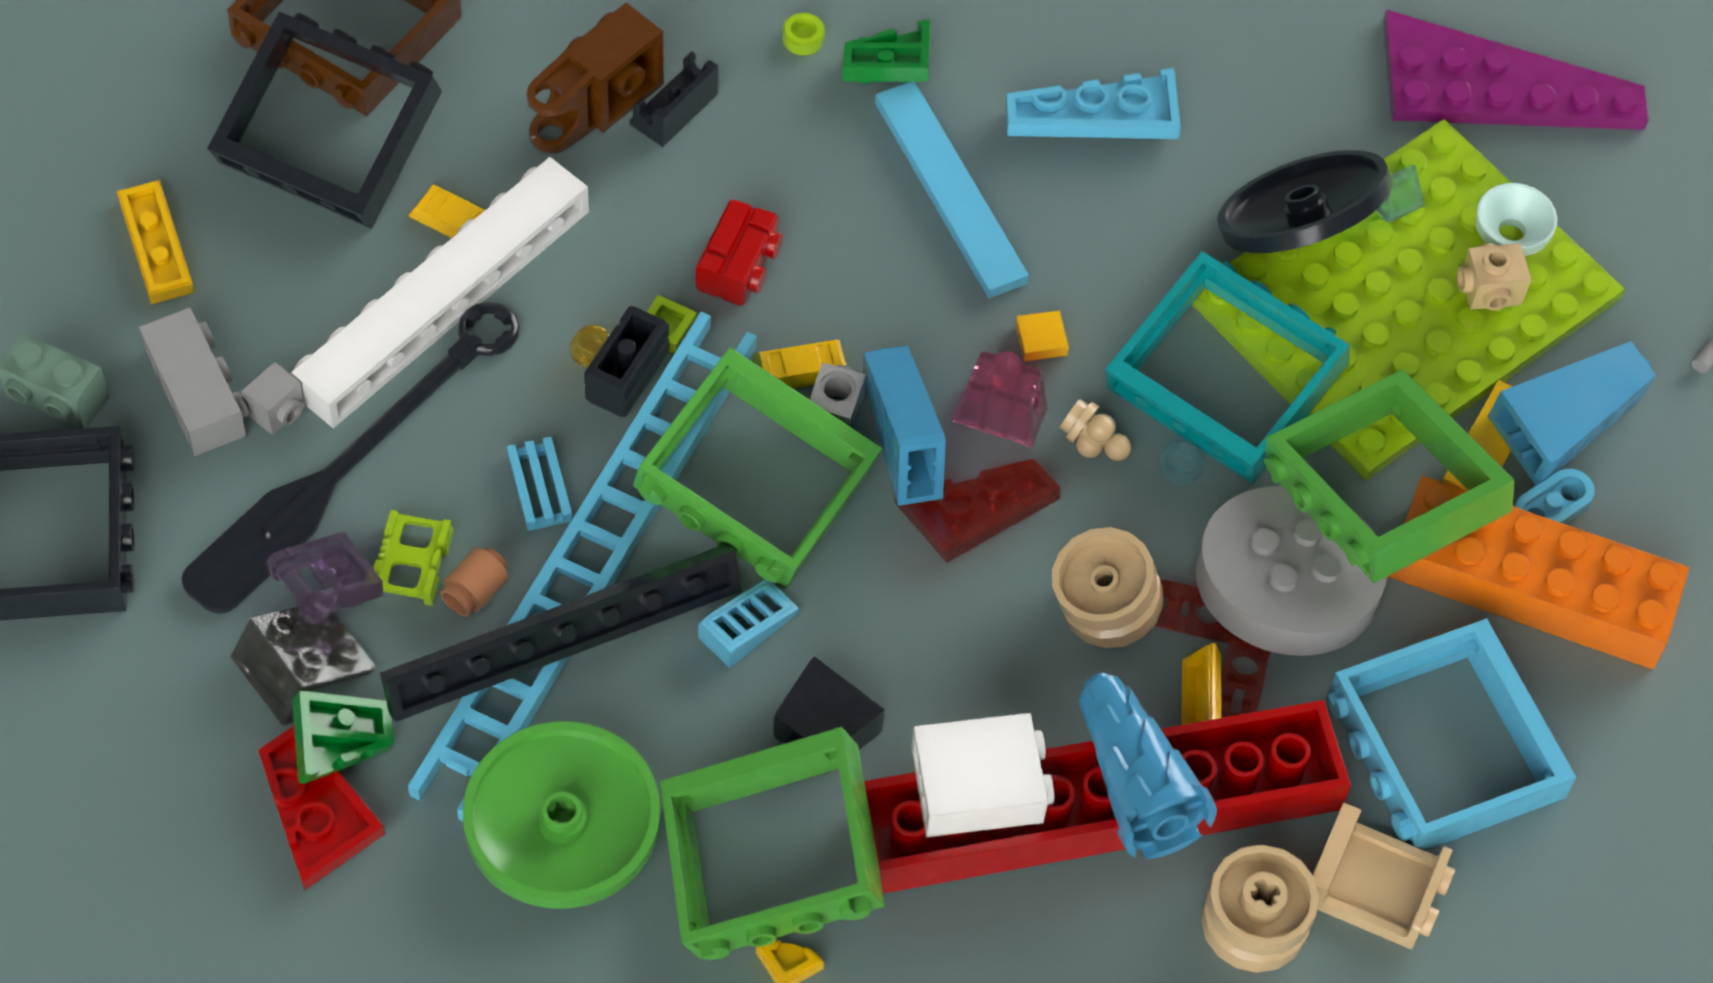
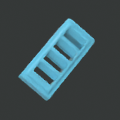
M763 580L698 623V638L730 669L799 613V608L772 582ZM767 595L781 609L774 613L761 599ZM754 606L766 619L760 622L749 609ZM741 616L751 628L746 630L736 619ZM729 627L738 636L732 639L724 629Z

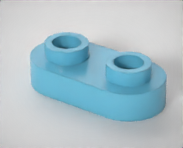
M1562 469L1521 495L1514 507L1567 525L1585 513L1589 508L1595 493L1594 484L1585 473L1579 470ZM1562 494L1570 495L1574 500H1566Z

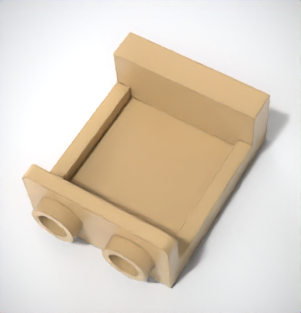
M1343 802L1313 874L1319 894L1317 910L1412 950L1419 934L1429 937L1439 910L1431 907L1436 893L1445 896L1456 870L1447 866L1453 850L1443 846L1440 855H1433L1357 823L1362 810Z

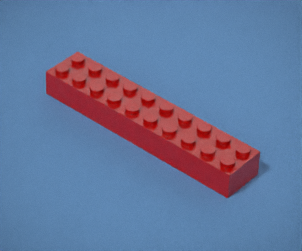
M1324 700L1161 728L1174 750L1178 749L1202 787L1208 789L1216 805L1217 813L1211 827L1209 828L1205 819L1197 825L1201 836L1340 811L1351 787ZM1093 741L1045 749V759L1040 760L1042 774H1050L1054 789V803L1047 804L1044 823L926 837L915 772L864 781L883 894L1126 850L1116 832L1119 830L1109 801L1108 790L1097 760Z

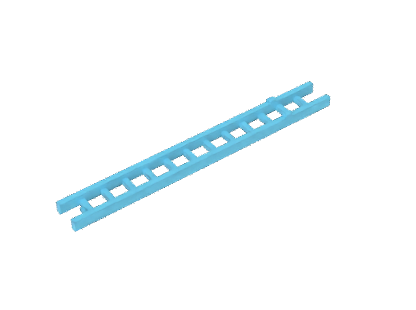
M704 312L699 313L507 625L533 616L537 610L544 612L562 605L546 597L559 574L591 587L587 595L611 587L616 582L662 505H654L647 500L641 501L613 488L626 465L638 470L640 464L646 458L635 452L646 432L649 430L662 436L671 425V423L656 417L662 412L669 395L688 403L696 390L678 383L689 362L691 361L709 370H713L721 359L699 348L711 328L710 315ZM746 332L735 351L750 360L757 348V336ZM722 389L661 470L662 472L677 481L703 436H706L711 428L713 419L730 393L728 390ZM604 501L635 514L622 538L591 524ZM582 537L613 551L600 574L568 560ZM570 656L543 666L531 687L513 678L493 685V687L523 700L508 726L476 711L490 687L462 697L408 784L409 796L421 801L443 763L446 764V767L465 776H472L479 762L452 750L467 724L498 738L497 744L510 735L528 728ZM464 798L457 808L458 819L463 821Z

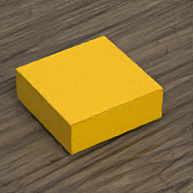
M1060 310L1016 316L1015 327L1024 361L1068 356L1069 345Z

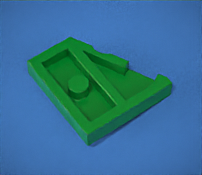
M931 20L918 21L917 31L897 36V32L893 28L879 32L872 37H862L844 42L843 82H859L864 84L871 82H901L905 84L908 82H928Z
M301 690L292 699L298 783H308L387 753L394 744L392 717L389 715L385 700Z

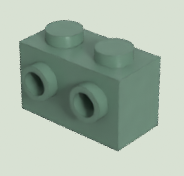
M22 332L0 361V378L6 396L79 429L87 428L109 398L100 366Z

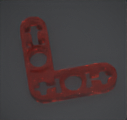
M1160 580L1163 587V597L1168 599V605L1166 610L1161 611L1155 625L1156 627L1227 644L1221 671V718L1257 712L1270 651L1241 640L1218 621L1211 624L1198 619L1195 610L1206 606L1198 587L1169 580ZM1183 602L1189 603L1186 617L1180 615ZM1238 657H1248L1256 663L1258 670L1253 674L1243 675L1234 669L1232 661ZM1235 688L1244 690L1240 713L1230 711Z

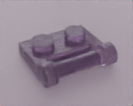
M344 531L279 550L273 553L266 563V568L276 581H282L297 601L299 613L308 624H319L328 617L330 612L350 606H358L366 601L383 596L382 579ZM308 567L324 590L313 592L297 570Z

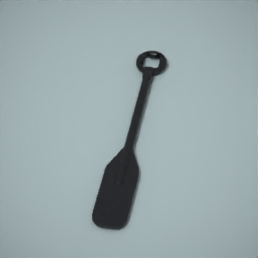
M496 302L478 303L467 309L459 319L457 329L459 340L448 350V355L324 470L273 489L265 494L187 566L181 580L184 591L188 596L212 613L222 614L236 608L314 535L339 480L459 368L463 370L478 355L494 356L512 348L519 337L520 324L516 314L509 307ZM484 314H494V318L500 320L504 325L511 324V331H504L495 340L496 343L483 344L479 337L473 333H467L466 329L467 327H473L478 320L482 319Z

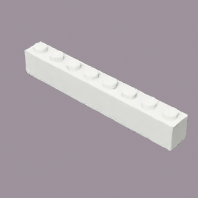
M551 157L538 167L530 168L518 184L507 193H501L496 196L488 209L476 219L466 221L452 239L443 246L435 247L428 254L426 260L411 273L406 272L401 275L393 288L381 298L370 301L363 308L361 314L346 327L336 329L329 337L327 343L315 353L308 354L299 360L291 375L301 382L305 405L328 425L335 428L459 323V319L467 309L485 301L589 212L588 186Z

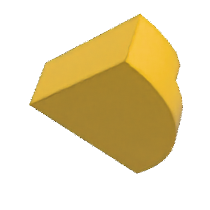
M776 940L770 945L756 947V954L774 983H799L824 969V961L821 957L806 946L803 948L795 944L781 943V940Z

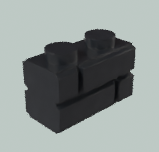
M629 306L621 317L620 324L615 326L584 372V383L586 385L585 399L617 416L626 417L669 351V324L665 320L635 306Z

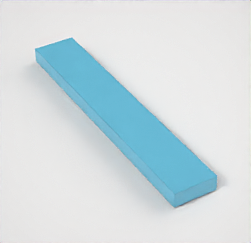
M908 82L875 94V104L988 299L1027 285L1029 275L917 84L915 82Z

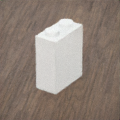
M1031 713L914 726L911 751L926 837L1044 823L1047 804L1054 803V789L1050 774H1042L1040 760L1045 759L1044 737L1041 730L1034 731Z

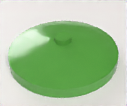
M559 721L538 724L520 730L502 740L477 765L467 785L463 801V826L466 843L477 867L502 892L521 902L538 907L556 909L576 908L599 902L620 891L641 872L655 848L660 830V797L654 776L647 763L622 738L600 727L579 722Z

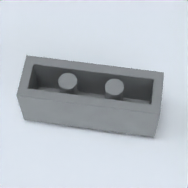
M187 308L140 326L139 331L144 351L194 456L246 437L243 418L249 416L248 408L241 392L238 390L232 393L227 384L232 381V377L223 356L215 358L210 349L215 347V342L205 321L198 323L191 308Z

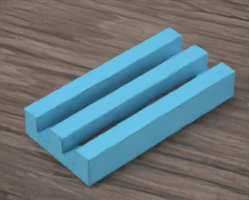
M552 437L542 438L543 443L536 445L533 440L524 442L525 447L516 448V444L506 446L527 531L572 521V511ZM540 456L546 457L560 513L553 514L538 459ZM528 459L543 514L542 517H534L520 463L521 460Z

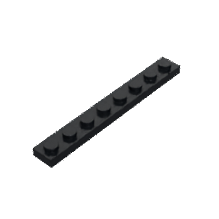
M728 544L718 546L380 672L389 715L396 722L741 592L735 550Z

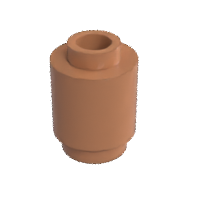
M477 547L473 548L445 578L444 588L440 591L442 600L451 610L462 617H468L472 612H479L509 580V575L506 571L507 562L497 551L491 548H486L485 550Z

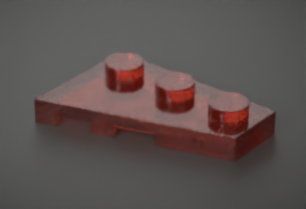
M1033 458L980 471L978 478L953 483L951 478L944 480L943 499L901 506L897 505V507L948 563L1059 500L1060 486Z

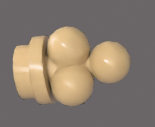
M1079 399L1059 427L1068 434L1066 439L1072 443L1076 441L1078 452L1086 458L1097 457L1104 448L1105 454L1114 461L1126 459L1132 451L1131 441L1121 433L1115 434L1117 427L1115 420L1106 413L1095 415L1099 406L1094 402L1087 404L1082 399Z

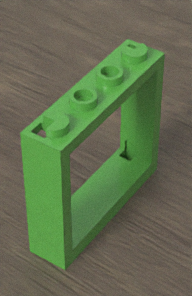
M729 347L640 464L632 486L637 488L640 495L654 505H662L677 515L679 521L688 529L701 531L716 541L717 546L728 544L735 550L736 557H740L755 567L756 572L768 582L779 583L787 589L873 469L883 448ZM723 388L851 472L791 556H788L661 471Z
M1403 369L1266 437V459H1264L1263 463L1271 474V480L1274 483H1280L1291 495L1295 506L1302 512L1306 511L1317 522L1323 536L1329 541L1333 540L1345 552L1349 563L1352 566L1357 565L1373 583L1512 512L1515 480ZM1393 414L1468 491L1377 537L1303 458Z
M842 727L659 781L681 941L698 958L705 960L721 959L728 956L730 951L748 945L752 947L767 946L774 943L777 937L794 932L800 934L813 933L822 929L825 923L840 919H862L868 916L871 910L885 907L858 744ZM839 769L858 883L710 926L694 812Z

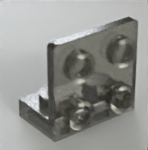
M318 601L250 618L230 656L282 726L294 722L292 699L299 690L314 692L318 688L370 675L375 668V664L325 601Z

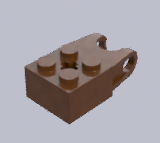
M626 2L614 12L605 14L598 24L584 36L573 39L566 50L533 79L528 86V106L538 113L529 128L530 140L534 147L546 153H559L596 128L604 133L632 111L633 106L640 99L645 100L663 86V31ZM550 89L547 103L537 100L536 96L539 92ZM547 126L558 127L563 132L556 140H545L539 136V132Z

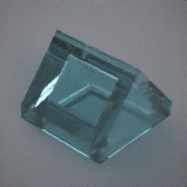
M1413 165L1390 175L1392 190L1386 201L1377 209V212L1385 222L1390 223L1425 206L1416 168Z

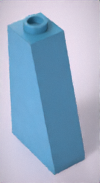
M1629 341L1501 391L1488 414V418L1536 486L1563 468L1641 401L1656 374L1652 370L1649 361L1641 355L1633 342Z
M909 347L882 348L864 352L863 373L866 374L865 391L879 441L883 448L882 452L897 505L901 506L943 499L946 439Z

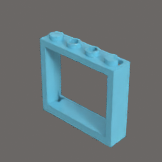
M1487 618L1335 672L1327 694L1329 709L1336 719L1342 720L1349 733L1348 742L1352 753L1358 760H1363L1370 773V785L1375 796L1379 800L1384 799L1392 814L1391 823L1395 834L1401 841H1406L1407 844L1426 851L1560 801L1567 797L1577 778ZM1468 658L1535 778L1536 783L1426 823L1359 697Z

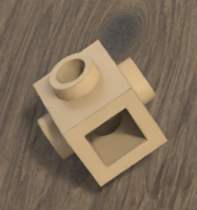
M1521 243L1496 246L1494 244H1483L1475 248H1469L1463 266L1458 267L1457 270L1458 288L1461 293H1466L1470 310L1485 308L1488 310H1500L1507 306L1522 305L1531 283Z

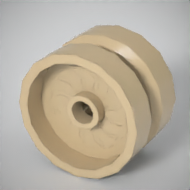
M1113 527L1090 529L1073 537L1059 551L1052 568V589L1071 631L1084 642L1102 648L1125 647L1143 638L1157 624L1163 608V587L1146 545L1132 533Z
M1271 846L1243 847L1225 857L1213 874L1201 918L1205 939L1216 955L1237 969L1255 973L1278 970L1294 960L1306 943L1310 928L1317 914L1319 894L1313 875L1300 859L1284 849Z

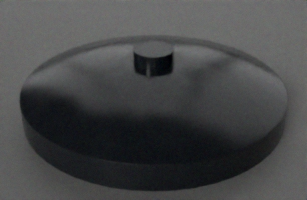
M1359 150L1317 154L1279 166L1245 184L1223 204L1218 213L1217 222L1224 242L1237 251L1273 253L1292 250L1335 236L1366 219L1388 198L1392 190V179L1385 160L1377 154Z

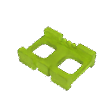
M390 510L380 553L375 561L369 581V594L378 596L379 592L419 598L424 600L425 605L433 606L440 584L438 573L442 562V555H448L454 534L451 520L443 519L442 522L398 514L397 510ZM407 525H417L431 528L433 533L430 544L426 548L401 544L400 540L404 527ZM397 564L420 568L422 572L418 585L415 588L391 585L388 581L392 568Z

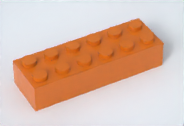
M1421 475L1404 524L1467 492V490ZM1513 506L1512 512L1387 577L1653 670L1668 643L1690 567Z

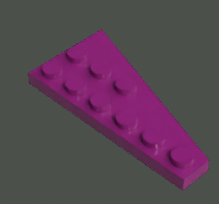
M1386 9L1383 21L1392 121L1440 122L1445 119L1448 123L1645 130L1649 116L1644 85Z

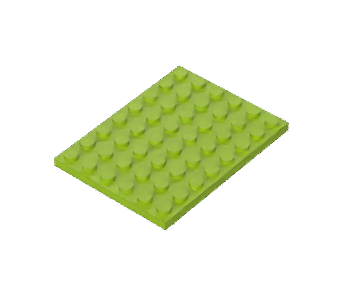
M1445 119L1384 159L1392 179V190L1386 201L1366 219L1335 236L1314 244L1273 253L1245 252L1230 262L1236 273L1250 282L1252 280L1261 282L1272 292L1275 298L1286 305L1291 303L1299 306L1308 314L1310 320L1324 329L1326 327L1335 329L1336 336L1350 345L1349 365L1308 416L1403 369L1454 419L1492 392L1498 380L1506 382L1620 301L1626 290L1557 225L1552 239L1544 249L1536 254L1525 256L1531 283L1522 305L1507 306L1500 310H1488L1487 308L1470 310L1466 293H1461L1458 288L1457 270L1458 267L1463 266L1469 248L1486 244L1476 227L1477 207L1482 196L1488 190L1497 185L1512 182ZM1505 225L1499 228L1500 234L1505 239L1518 241L1523 238V233L1515 226ZM1206 288L1192 304L1290 405L1323 365L1322 362ZM1390 414L1330 445L1367 481L1419 444L1420 441L1393 414Z

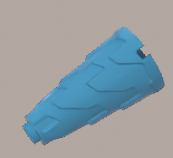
M1106 673L1095 674L1088 678L1083 684V690L1079 697V708L1096 749V756L1108 790L1109 801L1119 830L1116 832L1126 851L1136 858L1135 854L1138 848L1141 849L1145 859H1152L1172 854L1187 847L1201 837L1197 825L1205 819L1210 828L1216 817L1217 808L1208 789L1202 787L1178 749L1174 750L1154 718L1148 717L1129 685L1125 687L1118 676Z

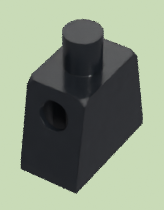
M814 656L778 708L774 716L773 735L779 742L786 744L842 727L858 744L860 750L882 732L885 709Z

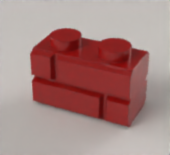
M735 199L729 200L695 267V288L699 292L716 298L720 296L723 300L739 306L745 305L751 291L759 293L767 271L763 266L767 258L775 259L782 245L783 234L778 233L777 215L758 207L753 209L751 205Z

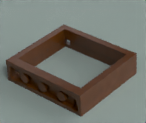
M236 0L227 9L231 35L234 40L242 47H251L258 51L270 29V26L263 21L283 0ZM404 0L426 14L390 51L396 57L395 60L409 65L411 61L418 63L462 17L460 0ZM294 40L279 68H286L298 75L309 87L314 89L320 88L330 94L343 107L347 109L353 108L365 116H368L399 83L373 71L363 80H360Z

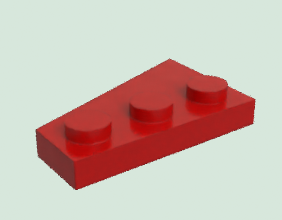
M294 725L258 749L259 757L304 891L385 835L382 823L339 771L308 783H298Z

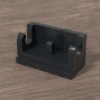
M693 51L684 57L683 70L647 104L644 99H640L633 106V117L630 119V125L662 147L718 95V65L708 60L703 65L702 70H700L695 63L696 55Z

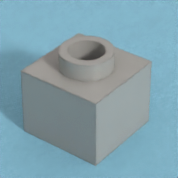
M276 362L272 363L242 390L249 417L271 435H274L284 425L288 426L295 422L305 407L301 382Z

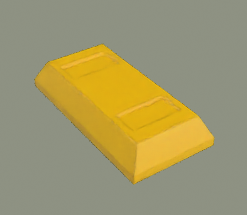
M432 184L409 213L408 217L453 238L466 221L476 219L485 210Z
M840 340L763 351L752 355L753 363L793 389L814 386L822 362L834 366H846Z
M1213 642L1182 659L1181 725L1221 718V653Z

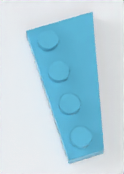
M1174 68L1162 69L1159 72V76L1143 79L1140 73L1123 75L1122 82L1101 85L1097 79L1084 81L1077 89L1066 91L1059 85L1006 94L1007 136L1179 139L1181 126Z

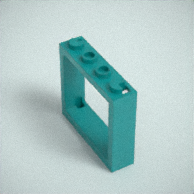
M1201 251L1106 367V387L1253 485L1266 469V465L1263 463L1264 459H1266V437L1306 418L1349 365L1350 345L1336 336L1335 329L1330 327L1324 329L1310 320L1308 314L1299 306L1291 303L1286 305L1275 298L1272 292L1261 282L1256 280L1250 282L1236 273L1234 267L1226 260L1222 264ZM1205 288L1323 363L1257 448L1138 371Z

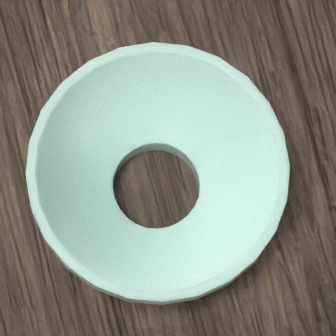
M1505 183L1491 188L1482 196L1477 207L1475 222L1477 231L1486 244H1494L1496 246L1521 243L1524 256H1529L1541 251L1549 243L1556 230L1558 218L1552 202L1539 190L1525 184ZM1505 225L1515 226L1523 233V238L1518 241L1505 239L1500 234L1499 228Z

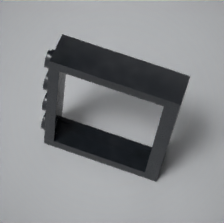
M279 11L207 149L222 165L372 229L442 90L432 76L433 71L420 63L411 61L409 65L396 61V57L382 47L372 45L371 49L358 45L357 40L344 31L334 29L330 33L320 29L319 24L306 15L296 13L292 17ZM294 38L412 88L358 194L239 144Z
M120 426L0 434V471L109 463V581L0 589V621L127 611V593L135 591L134 569L132 564L127 565V552L134 551L135 538L132 523L126 524V511H134L135 502L132 483H126V471H134V452L132 445L125 446Z

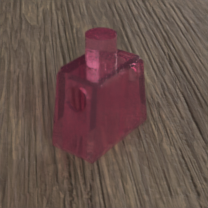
M987 351L981 352L965 384L951 421L1033 448L1047 412L1043 372L1039 368L1021 363L1020 358L1013 352L1004 351L997 355Z

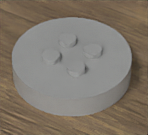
M1268 486L1249 490L1231 498L1220 506L1205 528L1195 570L1196 582L1202 600L1214 618L1223 627L1253 646L1278 654L1294 656L1328 653L1356 640L1374 619L1387 577L1373 583L1357 565L1352 566L1346 558L1345 552L1333 540L1329 541L1323 536L1317 522L1306 511L1302 512L1295 506L1291 495L1283 486ZM1354 512L1370 528V526L1356 512Z

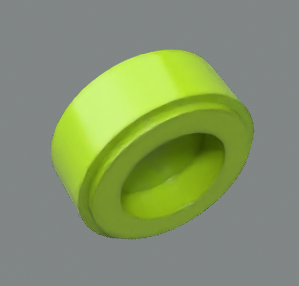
M797 13L786 19L783 24L782 41L790 52L797 55H811L822 48L825 39V26L817 16L810 13Z

